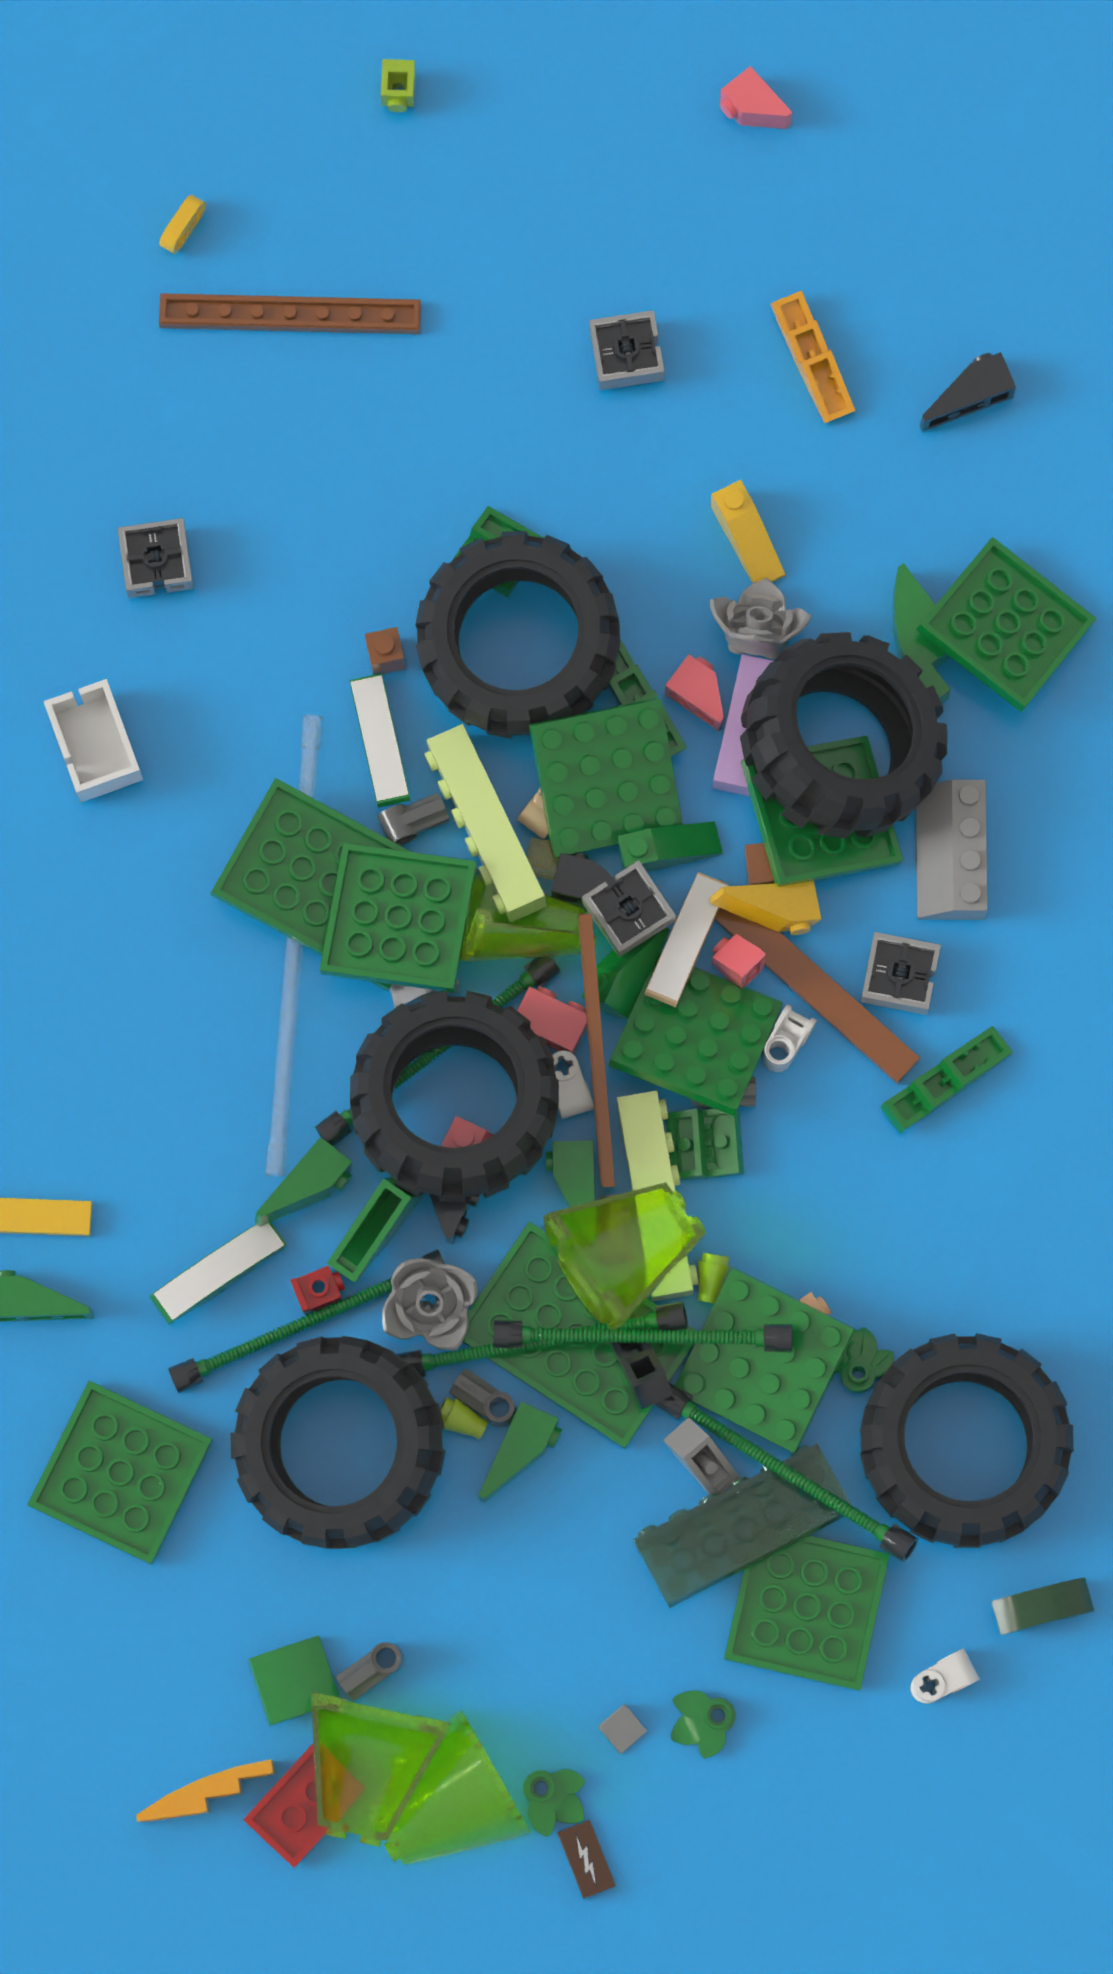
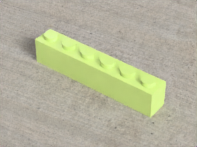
M461 724L427 739L429 751L424 753L431 771L438 770L442 780L437 783L444 799L451 798L455 806L451 813L458 828L465 827L469 835L468 838L464 839L471 856L475 857L478 855L483 865L478 867V870L485 885L492 884L496 895L492 896V900L499 915L505 913L511 923L547 907L541 886L464 725Z
M657 1091L617 1097L619 1120L652 1302L693 1295V1286L698 1285L696 1266L688 1264L686 1252H692V1244L689 1231H682L680 1219L686 1218L683 1198H676L674 1186L680 1185L677 1165H670L668 1153L674 1152L671 1132H664L662 1120L668 1119L665 1099H658Z

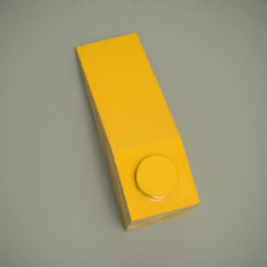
M739 480L712 493L711 508L752 584L766 577L771 582L785 577L786 574L757 508L742 481Z
M814 881L779 887L777 883L722 887L709 897L710 903L714 906L777 932L790 931L791 935L808 933L811 931L810 928L821 920Z

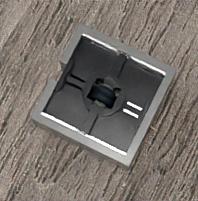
M654 310L589 320V331L599 390L664 381L665 371L660 346L655 347V345H658V331Z
M183 518L118 528L128 598L156 594L155 589L166 587L167 593L194 589L186 527Z
M639 860L616 874L615 882L607 885L604 882L582 896L583 905L589 913H592L593 920L618 957H621L676 922L675 913Z
M874 932L861 1003L927 1015L934 984L929 982V978L935 975L941 945Z

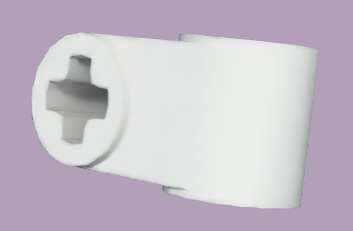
M787 1004L766 1042L762 1056L764 1065L773 1072L787 1070L801 1046L803 1047L817 1020L814 1018L809 1020L794 1012L792 1006ZM780 1047L786 1051L788 1056L783 1060H776L771 1057L770 1050Z
M568 1051L554 1053L552 1055L554 1058V1069L558 1068V1061L562 1060L565 1065H572L568 1070V1075L563 1076L561 1071L555 1072L556 1079L559 1080L558 1110L561 1118L565 1119L593 1110L592 1097L575 1055Z
M963 1648L936 1662V1665L915 1676L911 1682L910 1691L916 1701L928 1704L950 1693H955L980 1680ZM922 1678L927 1682L933 1681L936 1687L932 1689L933 1696L929 1692L922 1693L920 1687L924 1684Z

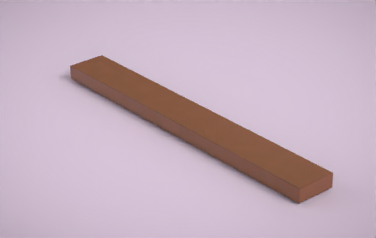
M160 293V328L420 334L421 299Z
M719 908L714 920L732 937L738 934L760 948L766 954L764 966L896 1084L920 1060V1057L783 934Z
M581 913L578 915L600 1182L603 1187H614L615 1180L592 913Z

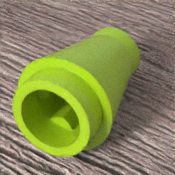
M702 1252L701 1261L698 1260L699 1301L715 1303L731 1266H728L729 1257Z
M446 1397L440 1407L445 1430L473 1436L480 1440L487 1427V1420L480 1417L457 1398L452 1400Z

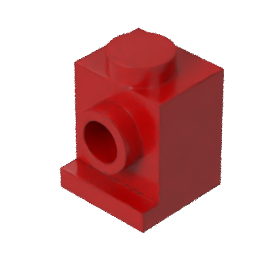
M329 1266L290 1280L304 1316L318 1309L321 1310V1308H325L329 1304L333 1305L338 1300L341 1301L340 1291L345 1290L339 1272L331 1273ZM316 1282H323L325 1284V1290L322 1293H315L312 1288Z

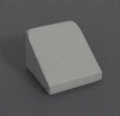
M625 1704L598 1726L600 1731L620 1754L647 1732Z

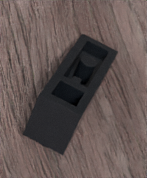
M985 353L976 357L973 363H970L922 415L920 423L922 432L1012 399L1016 385L1002 353L994 355Z
M578 852L569 855L561 853L551 889V899L584 906L582 903L583 895L604 882L607 885L615 882V878L595 861L589 860V856L584 853Z
M626 1298L595 1312L601 1325L602 1323H611V1321L615 1323L617 1320L624 1321V1319L636 1318ZM609 1341L624 1376L642 1410L673 1396L665 1371L650 1343H646V1341L644 1343L641 1341L640 1343H637V1341L635 1343L632 1341L631 1343H628V1341L627 1343H624V1341L622 1343L619 1341L618 1343H615V1341L611 1343Z

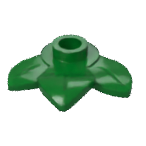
M860 1328L854 1332L836 1373L841 1375V1381L849 1391L854 1393L866 1392L874 1385L875 1379L882 1377L889 1369L890 1365L894 1362V1353L890 1350H877V1342L874 1335L868 1329ZM855 1371L863 1372L865 1376L861 1379H857L852 1375V1373Z
M696 1690L686 1691L675 1696L672 1701L683 1716L674 1725L671 1740L682 1745L698 1744L700 1754L704 1759L719 1753L725 1745L726 1731L735 1722L736 1714L733 1705L723 1698L710 1699L703 1692ZM715 1709H721L724 1712L725 1718L722 1722L713 1721L711 1713Z
M562 1769L553 1774L539 1770L531 1773L526 1778L523 1790L525 1797L530 1802L528 1818L532 1826L540 1834L548 1837L554 1829L556 1820L563 1823L583 1821V1806L575 1795L585 1784L583 1777L573 1770ZM542 1781L547 1784L548 1790L544 1795L535 1793L534 1786L537 1782Z

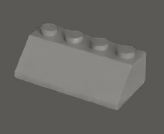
M952 779L936 783L932 792L916 807L917 919H985L987 913L986 780Z

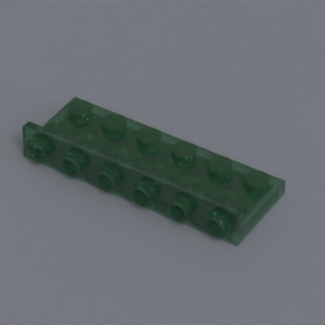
M818 1444L811 1447L808 1445L801 1446L795 1453H791L790 1458L783 1461L790 1468H794L801 1475H805L812 1482H816V1484H819L851 1505ZM764 1466L760 1470L761 1473L750 1479L743 1477L733 1482L729 1490L719 1495L712 1493L700 1500V1505L688 1511L687 1509H681L673 1513L668 1518L669 1521L658 1527L650 1525L642 1529L638 1533V1537L633 1539L664 1600L668 1607L671 1608L843 1518L844 1515L836 1512V1510H833V1507L830 1508L829 1505L827 1506L825 1503H822V1500L819 1501L818 1498H814L807 1491L804 1492L796 1484L793 1485L792 1482L785 1480V1477L782 1478L781 1475L774 1473L770 1468Z

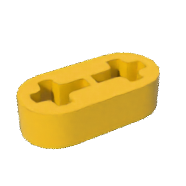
M190 194L165 228L159 245L176 254L203 216L206 202Z

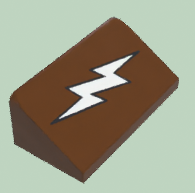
M590 1820L557 1832L583 1899L616 1886Z

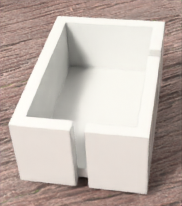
M107 679L78 689L84 703L83 705L77 706L72 691L43 701L80 802L143 780Z

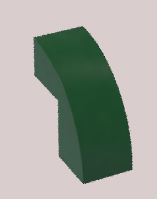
M1085 1577L991 1601L1001 1635L1020 1632L1053 1621L1073 1618L1094 1611Z

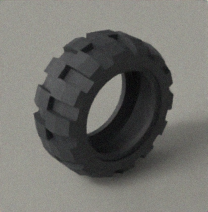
M527 531L502 532V537L483 541L481 537L460 548L461 553L450 563L443 562L429 581L430 588L425 599L420 600L415 623L417 628L416 649L422 671L435 696L439 697L450 713L468 726L472 724L485 730L488 735L512 739L513 735H531L529 724L587 713L594 707L593 702L603 689L607 690L616 670L618 649L620 648V622L613 595L606 586L603 575L587 557H581L571 549L570 544L546 535L545 538L529 536ZM514 581L534 582L554 590L566 600L578 620L577 643L566 666L549 681L524 690L501 689L482 681L465 665L459 648L461 626L472 604L488 590Z
M851 632L820 633L815 641L812 638L801 639L785 648L773 662L769 663L756 680L754 688L746 697L741 714L742 727L746 728V730L740 736L746 766L755 765L758 773L752 780L765 801L767 802L773 797L785 808L781 816L800 828H803L809 822L818 826L817 834L845 839L853 831H855L857 837H869L888 831L895 822L904 821L932 792L942 774L941 760L947 755L948 730L947 724L938 723L937 719L944 712L943 705L934 685L926 688L919 679L923 670L907 654L899 659L888 652L890 644L869 635L863 636L859 642L852 641ZM816 692H832L850 697L865 706L877 718L887 736L890 747V768L888 774L874 779H854L840 775L820 763L809 751L799 732L797 724V703L799 697Z
M446 990L421 995V1002L409 1007L401 1003L382 1017V1025L375 1033L367 1034L356 1054V1065L353 1075L350 1076V1111L355 1134L359 1135L364 1146V1153L379 1172H387L396 1180V1186L418 1197L422 1192L439 1196V1202H465L466 1196L481 1193L487 1198L508 1189L509 1182L518 1175H527L542 1157V1151L548 1139L552 1138L559 1105V1080L556 1079L554 1058L544 1037L536 1036L530 1028L531 1021L512 1006L503 1009L493 1004L492 996L467 991L466 997L447 996ZM443 1046H465L489 1055L503 1067L514 1086L517 1101L511 1116L493 1136L478 1144L467 1147H442L419 1138L404 1125L392 1101L393 1090L399 1076L415 1058L429 1050Z
M954 1333L932 1338L928 1343L913 1350L910 1348L894 1361L882 1378L877 1381L864 1409L860 1428V1457L865 1477L869 1479L877 1495L876 1500L891 1518L895 1517L908 1527L910 1533L931 1543L936 1541L953 1545L954 1548H980L983 1545L995 1542L1002 1543L1024 1532L1025 1529L1046 1513V1510L1059 1496L1069 1474L1070 1457L1074 1451L1073 1425L1069 1423L1066 1411L1067 1402L1057 1382H1052L1040 1368L1042 1364L1021 1348L1018 1351L1001 1343L1002 1339L978 1333L975 1336H956ZM953 1382L981 1384L1001 1394L1014 1407L1025 1429L1027 1452L1022 1472L1009 1489L988 1499L962 1501L936 1492L918 1476L910 1463L906 1451L904 1436L906 1419L909 1410L915 1402L925 1393L938 1386Z
M321 1336L299 1342L296 1347L283 1354L277 1353L258 1370L259 1376L249 1389H244L235 1409L238 1417L235 1432L230 1433L231 1459H235L239 1478L236 1480L247 1502L254 1505L263 1516L262 1520L280 1534L287 1535L305 1545L326 1549L357 1548L358 1546L373 1542L378 1543L400 1531L401 1526L413 1516L419 1514L432 1496L430 1492L437 1476H441L446 1450H443L442 1429H445L439 1404L434 1401L427 1387L429 1384L413 1365L408 1364L396 1355L395 1352L369 1340L348 1336L332 1338ZM336 1380L358 1381L368 1386L380 1396L393 1417L397 1433L394 1462L384 1481L365 1498L348 1505L326 1506L303 1494L288 1476L281 1456L280 1442L283 1425L294 1404L314 1387Z

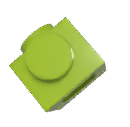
M382 59L381 102L382 106H388L389 111L405 112L407 107H414L415 60Z

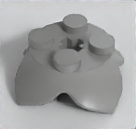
M767 577L742 591L737 603H735V600L731 601L727 597L710 599V609L714 619L724 631L729 651L735 654L747 653L762 655L768 659H776L780 655L781 650L786 648L789 641L799 634L811 619V614L803 609L795 608L790 610L789 608L787 610L786 600L781 590Z
M416 1258L402 1262L392 1274V1291L385 1301L382 1310L384 1332L398 1339H410L420 1335L430 1345L438 1349L457 1350L468 1330L467 1309L475 1302L477 1297L476 1279L461 1267L443 1264L437 1260ZM426 1294L436 1295V1302L433 1304L428 1300L424 1302L422 1300Z

